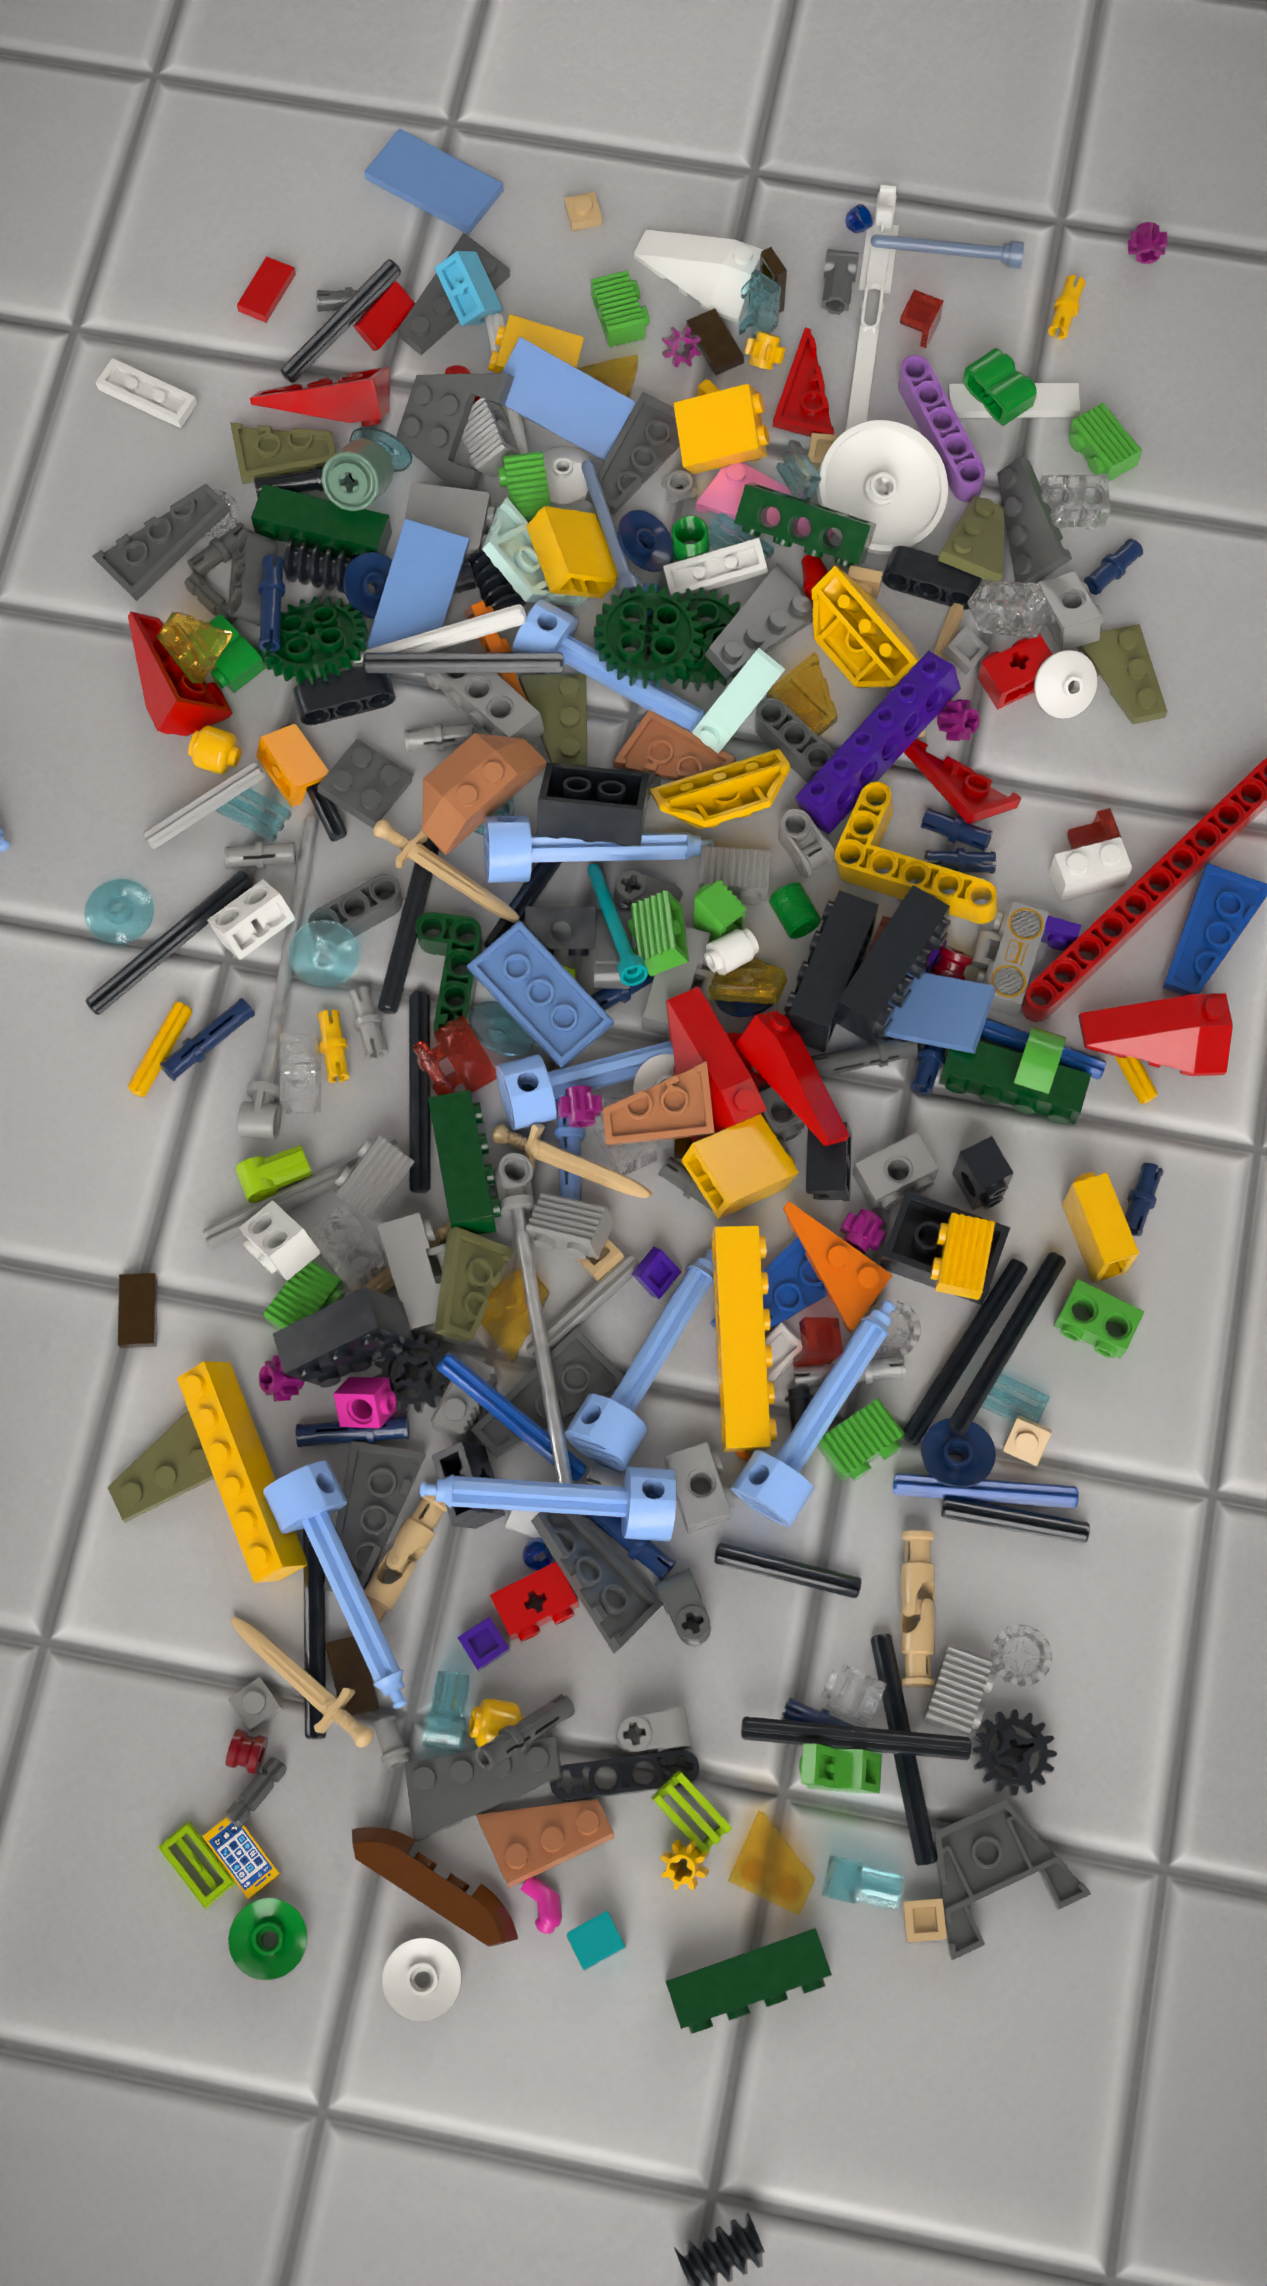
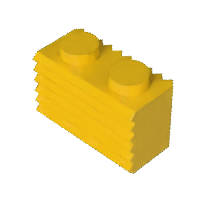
M951 1213L948 1224L941 1222L937 1244L944 1245L942 1257L934 1258L930 1279L937 1280L935 1291L976 1300L980 1299L983 1292L995 1227L994 1221Z

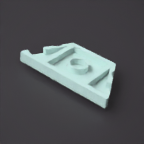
M508 498L504 499L496 510L482 549L491 559L493 565L500 570L525 602L536 603L540 599H545L557 605H582L589 597L550 593L526 528L528 522Z

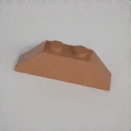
M474 733L423 778L422 831L447 856L485 822L486 816H492L546 767L547 761L523 738Z

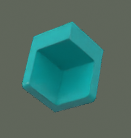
M608 1911L592 1918L566 1934L584 1971L626 1948Z

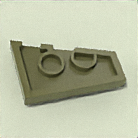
M230 422L243 485L254 483V478L315 470V466L321 465L324 468L328 459L336 453L333 435L330 431L293 428L290 431L272 430L271 426L259 425V429L242 427V423Z
M974 495L942 548L938 561L1000 585L1003 577L1004 506L996 504L990 499Z
M1140 624L1100 632L1099 641L1076 647L1079 652H1083L1091 660L1097 676L1100 675L1110 688L1111 696L1132 724L1166 717L1168 711Z
M519 675L520 684L528 702L541 714L545 730L541 735V739L550 762L587 766L586 675Z
M459 1227L448 1230L434 1333L462 1343L473 1340L489 1306L488 1298L493 1288L499 1285L503 1276L501 1274L505 1262L511 1259L515 1249Z
M189 1410L108 1486L117 1510L125 1523L214 1479Z

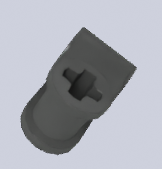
M630 869L623 871L617 877L613 898L615 904L620 909H631L632 903H637L638 900L643 901L644 898H649L650 895L655 896L656 893H662L663 890L668 891L680 902L683 892L679 887L670 882L658 880L637 870ZM629 888H633L631 893H627Z
M688 1568L654 1583L667 1615H670L682 1642L690 1646H698L706 1642L711 1632L710 1620L690 1569ZM693 1618L696 1623L702 1622L699 1625L700 1632L693 1634L691 1629L684 1630L688 1627V1619Z

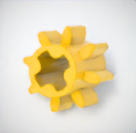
M758 331L756 339L748 338L744 353L751 355L749 364L772 370L774 363H782L786 348L779 346L781 337Z
M677 1839L672 1844L673 1853L664 1852L660 1857L663 1862L667 1863V1867L661 1874V1877H669L674 1882V1890H677L683 1884H688V1887L694 1890L698 1885L696 1876L705 1878L709 1873V1870L702 1866L703 1861L709 1854L708 1852L701 1853L696 1848V1840L694 1839L689 1845L682 1846L681 1842ZM682 1858H683V1859H686V1860L688 1861V1863H687V1868L689 1869L688 1871H685V1870L682 1869V1866H683V1862L681 1861Z

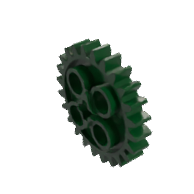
M653 583L649 585L648 591H643L642 587L636 584V590L633 594L626 587L623 588L622 599L615 594L611 595V605L603 603L602 614H597V626H594L593 637L596 638L594 639V649L600 650L599 662L607 661V672L617 669V680H621L626 675L629 676V686H633L637 679L642 680L643 689H646L649 681L652 680L657 688H660L663 678L672 685L674 684L675 673L684 678L686 676V667L694 668L695 657H700V646L703 645L704 637L701 634L703 623L697 621L698 611H689L690 600L679 603L680 592L677 591L670 597L667 595V586H664L660 593L655 592ZM647 611H652L653 624L650 660L644 661ZM633 617L637 618L638 621L631 622L626 619ZM662 620H669V621H671L672 623H671V624H663V623H661L660 621H662ZM627 647L635 648L637 651L628 652L624 649ZM659 650H668V651L671 652V653L664 655V654H660V653L657 652V651H659Z
M700 587L698 595H693L691 590L687 588L686 596L684 598L679 596V603L690 600L689 611H698L697 621L703 623L701 632L704 635L703 645L700 646L701 654L700 657H696L699 660L695 661V667H686V676L684 678L675 673L674 683L681 679L682 689H686L690 682L694 683L696 691L700 690L702 683H706L708 688L713 690L714 681L718 680L725 686L727 679L705 656V653L738 613L740 603L735 602L729 605L728 594L718 599L716 589L707 596L703 587ZM710 617L712 618V620L703 621L700 618ZM653 619L648 620V631L645 632V642L648 643L646 645L647 655H650ZM662 620V621H660V622L663 623V624H671V623H672V622L669 621V620ZM659 650V651H657V652H659L660 654H664V655L671 653V652H669L668 650Z
M329 596L323 602H318L317 597H313L309 604H306L301 599L299 602L300 606L295 608L293 605L288 604V612L284 613L281 611L280 649L275 652H269L270 640L267 642L266 651L260 649L263 662H265L268 670L273 669L274 676L278 677L283 674L286 682L295 676L297 684H300L305 678H309L310 683L314 684L316 678L320 676L324 681H328V674L330 673L338 677L341 676L340 668L342 667L352 669L350 660L360 661L359 652L367 650L365 642L369 641L368 630L360 610L354 611L351 604L344 606L342 599L337 600L334 604H332Z

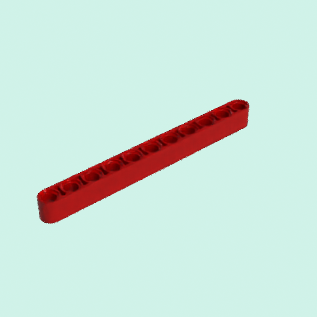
M1267 758L1256 766L1030 983L1021 1004L1022 1013L1027 1019L1041 1022L1049 1018L1267 807ZM1242 796L1250 797L1255 802H1248ZM1219 818H1226L1232 824H1225ZM1196 840H1204L1209 846H1201ZM1173 862H1181L1187 869H1180ZM1150 884H1157L1164 891H1155L1151 888ZM1126 907H1136L1141 913L1133 914ZM1103 929H1112L1118 936H1108L1104 933ZM1087 951L1094 956V959H1085L1079 952ZM1065 974L1071 981L1061 982L1055 975ZM1041 997L1047 1004L1043 1006L1037 1005L1031 998Z

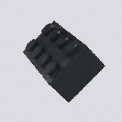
M912 885L838 999L836 1024L870 1044L873 1043L877 1035L884 1037L893 1022L891 1017L895 1007L902 1008L912 992L910 987L914 977L919 980L922 978L930 964L928 959L931 956L932 949L939 951L948 936L946 931L951 924V920L947 919L950 909L949 905Z
M840 890L834 902L828 900L821 920H823L820 931H815L809 947L811 952L808 961H803L796 979L798 983L795 992H790L784 1008V1012H786L784 1016L789 1019L791 1026L801 1036L805 1046L825 1053L836 1026L838 999L859 969L874 932L879 904Z

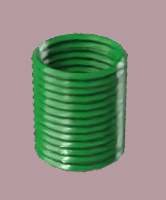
M688 515L681 517L673 525L672 541L676 562L709 553L708 527L703 519ZM689 540L698 541L697 543L693 544L684 543L685 541Z
M799 882L789 883L779 888L769 898L771 908L790 939H798L808 935L820 925L822 919L805 892L806 890H804V887Z

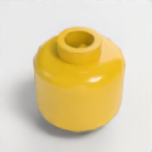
M207 725L200 731L196 730L192 735L188 755L192 757L193 764L196 767L224 775L231 767H237L241 759L242 749L238 747L235 734Z
M486 1698L479 1706H474L469 1721V1736L473 1737L475 1744L480 1747L498 1736L499 1730L507 1725L513 1726L525 1717H521L520 1707L515 1702Z

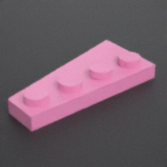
M742 462L722 467L697 500L695 510L703 513L712 511L722 514L723 519L734 522L745 484L756 483L807 501L810 500ZM770 507L766 517L771 525L776 526L780 521V513L776 508ZM804 517L800 518L797 524L799 533L808 536L811 532V523ZM832 529L829 531L828 534L829 541L835 534V532Z

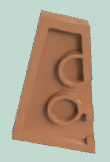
M648 710L613 761V767L635 772H653L660 778L677 781L736 762V757L723 750L719 754L716 753L693 733Z
M707 1061L678 1076L675 1075L666 1079L664 1082L645 1091H640L603 1108L606 1145H622L715 1134Z
M598 1799L476 1815L480 1828L508 1888L614 1839V1832Z

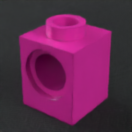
M348 1377L333 1393L340 1427L381 1428L396 1409V1396L391 1391L389 1378Z

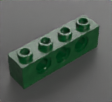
M756 483L745 484L734 521L735 524L743 526L742 532L761 537V533L774 536L772 542L791 547L792 543L803 546V552L822 558L824 553L836 557L834 561L836 564L848 568L850 565L854 566V564L865 563L877 525L876 523ZM770 507L776 508L780 513V521L776 526L771 525L766 517ZM802 517L808 519L811 523V532L808 536L800 534L797 528L798 521ZM832 528H837L842 533L843 539L839 546H834L829 542L828 534Z

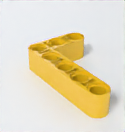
M871 782L864 786L835 849V860L839 877L848 883L902 900L912 885L949 905V915L979 924L992 921L997 915L998 901L996 887L991 882L879 847L893 816L892 794L890 788L882 782ZM873 802H883L881 805L878 806L871 805ZM862 830H870V831H871V832H869L868 834H864V835L858 834V832H860V831H862ZM852 858L858 860L852 864L845 863V861ZM884 868L891 870L885 874L877 873V871ZM912 879L923 880L919 884L909 883V881H911ZM946 889H954L956 891L949 895L941 893ZM979 899H986L989 901L984 905H978L974 903Z

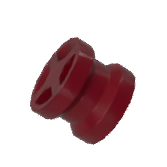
M942 945L939 951L940 960L933 965L931 972L939 976L965 980V969L972 964L974 957L958 949Z
M237 1729L228 1748L226 1766L236 1768L237 1766L245 1767L248 1773L256 1775L264 1760L268 1737L262 1735L251 1737L248 1736L245 1730Z

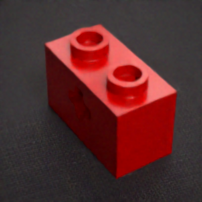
M1040 634L1030 639L1025 637L1001 653L995 651L987 655L981 662L977 678L998 710L1034 693L1036 674L1042 663L1053 653Z
M557 1562L490 1594L491 1600L511 1641L519 1638L520 1642L527 1641L541 1633L540 1626L552 1620L555 1625L565 1622L575 1615L573 1610L579 1607L578 1600ZM536 1596L539 1601L546 1599L542 1603L543 1610L537 1613L534 1608L526 1609L531 1605V1597Z

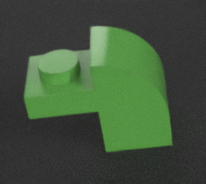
M1032 1027L1014 1083L1049 1094L1067 1037Z
M803 1744V1754L799 1761V1770L801 1773V1784L807 1785V1788L848 1793L880 1794L882 1754L864 1749H835L819 1744Z

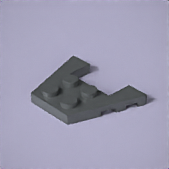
M505 373L416 375L396 439L449 487L476 490L482 473L454 463L475 396L505 406L514 377Z
M1005 1799L933 1833L941 1897L943 1898L947 1943L951 1960L985 1945L968 1909V1905L1023 1878L1039 1872L1057 1910L1091 1895L1089 1889L1067 1868L1068 1866L1044 1844L1039 1835Z

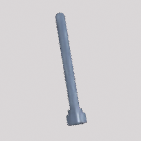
M879 234L873 235L871 238V245L875 248L1002 260V263L1007 264V267L1021 268L1024 252V242L1011 241L1010 244L1004 243V247Z
M586 460L582 463L581 469L618 574L615 589L618 597L622 599L623 588L626 587L631 594L635 593L636 584H639L643 591L644 588L640 577L630 571L593 462Z

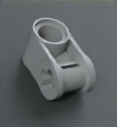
M793 808L787 810L782 815L778 831L779 842L804 878L812 876V871L827 862L832 864L836 861L832 845L821 834L804 810ZM796 825L802 829V832L792 833L787 830V827Z
M685 1707L667 1708L649 1714L625 1718L617 1729L616 1743L618 1748L628 1756L684 1750L692 1747ZM631 1727L635 1728L636 1733H643L644 1735L640 1737L638 1745H632L631 1739H624V1736L628 1735L629 1728Z

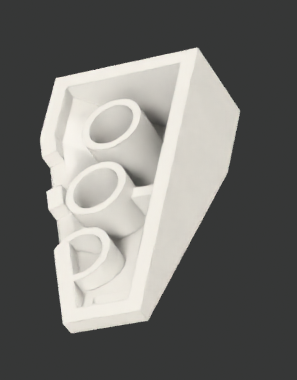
M646 229L634 252V258L660 278L669 279L678 286V291L685 296L689 294L701 303V308L705 311L715 308L721 318L739 324L759 282L760 255L763 249L734 239Z

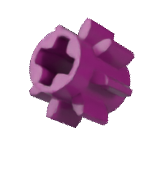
M1145 222L1138 225L1135 231L1130 232L1128 254H1136V261L1142 264L1156 262L1160 255H1165V247L1168 246L1167 232H1160L1159 225L1153 222Z
M687 325L683 328L682 332L677 331L672 326V334L668 338L662 337L661 339L667 345V349L662 352V355L665 358L674 356L672 365L676 368L679 366L680 361L685 362L691 367V359L695 355L701 356L702 354L696 349L695 345L701 341V338L698 335L689 337L691 328ZM681 340L686 343L684 345L685 351L682 353L677 350L679 348L678 342Z
M947 700L946 707L939 712L937 724L939 731L947 732L946 740H970V734L975 733L980 723L977 710L970 708V700Z
M586 1085L565 1089V1096L560 1097V1101H557L559 1119L568 1118V1126L573 1128L594 1125L595 1117H599L600 1112H603L601 1095H593L592 1087Z
M860 1209L857 1216L849 1212L840 1229V1232L845 1234L843 1240L863 1254H866L869 1247L877 1251L886 1234L881 1229L884 1224L883 1220L865 1209Z
M274 1355L272 1361H265V1366L260 1369V1388L266 1395H273L274 1402L291 1400V1396L299 1395L298 1390H301L304 1386L305 1381L284 1374L279 1355Z

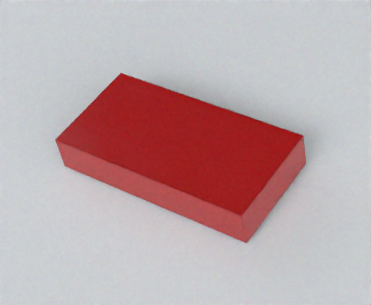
M266 256L237 303L238 312L267 323L295 277V268Z
M394 281L371 304L353 327L373 351L380 350L404 321L415 303L399 283Z

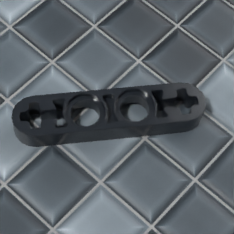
M674 1750L566 1764L561 1766L562 1775L565 1772H570L572 1779L584 1778L581 1770L590 1769L588 1781L592 1792L584 1793V1784L573 1786L572 1793L565 1794L563 1788H557L556 1782L561 1781L563 1777L550 1782L552 1793L558 1799L569 1802L659 1790L666 1783H660L661 1768L657 1760L666 1759L665 1767L677 1765V1758H684L686 1764L693 1765V1770L687 1772V1779L691 1783L696 1780L699 1774V1762L696 1756L687 1750ZM647 1762L654 1767L655 1777L650 1783L640 1784L633 1778V1769L638 1763ZM609 1767L616 1772L617 1781L612 1788L601 1789L595 1784L594 1777L600 1768ZM676 1772L666 1773L667 1779L669 1780ZM678 1783L674 1788L683 1786L680 1783Z

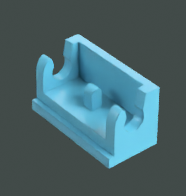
M456 251L434 267L461 326L482 324L485 322L483 317L503 311L502 305L477 252Z

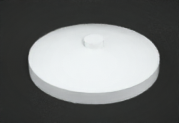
M868 421L855 425L845 431L827 450L817 475V498L819 505L877 524L868 553L891 554L892 549L896 546L912 548L920 543L939 523L947 503V474L938 452L922 434L909 426L894 421ZM832 528L836 535L843 539L841 531L837 528Z

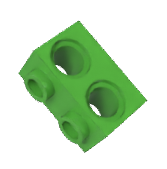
M1077 1279L1054 1326L1061 1329L1060 1333L1070 1340H1083L1094 1345V1350L1105 1357L1114 1358L1116 1356L1121 1358L1126 1352L1145 1311ZM1072 1308H1084L1089 1314V1320H1078L1073 1315ZM1114 1323L1122 1329L1123 1336H1111L1106 1330V1324Z

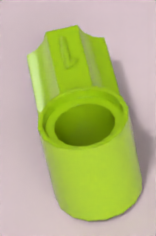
M301 1145L268 1158L263 1156L248 1158L235 1167L246 1200L249 1203L265 1200L275 1195L278 1188L313 1175Z

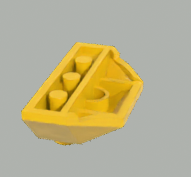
M834 566L811 590L814 640L854 687H896L919 661L912 642L874 598L838 566Z
M776 749L651 788L650 793L661 811L697 829L713 828L721 822L737 817H748L753 812L771 807L791 768L790 763L781 750Z

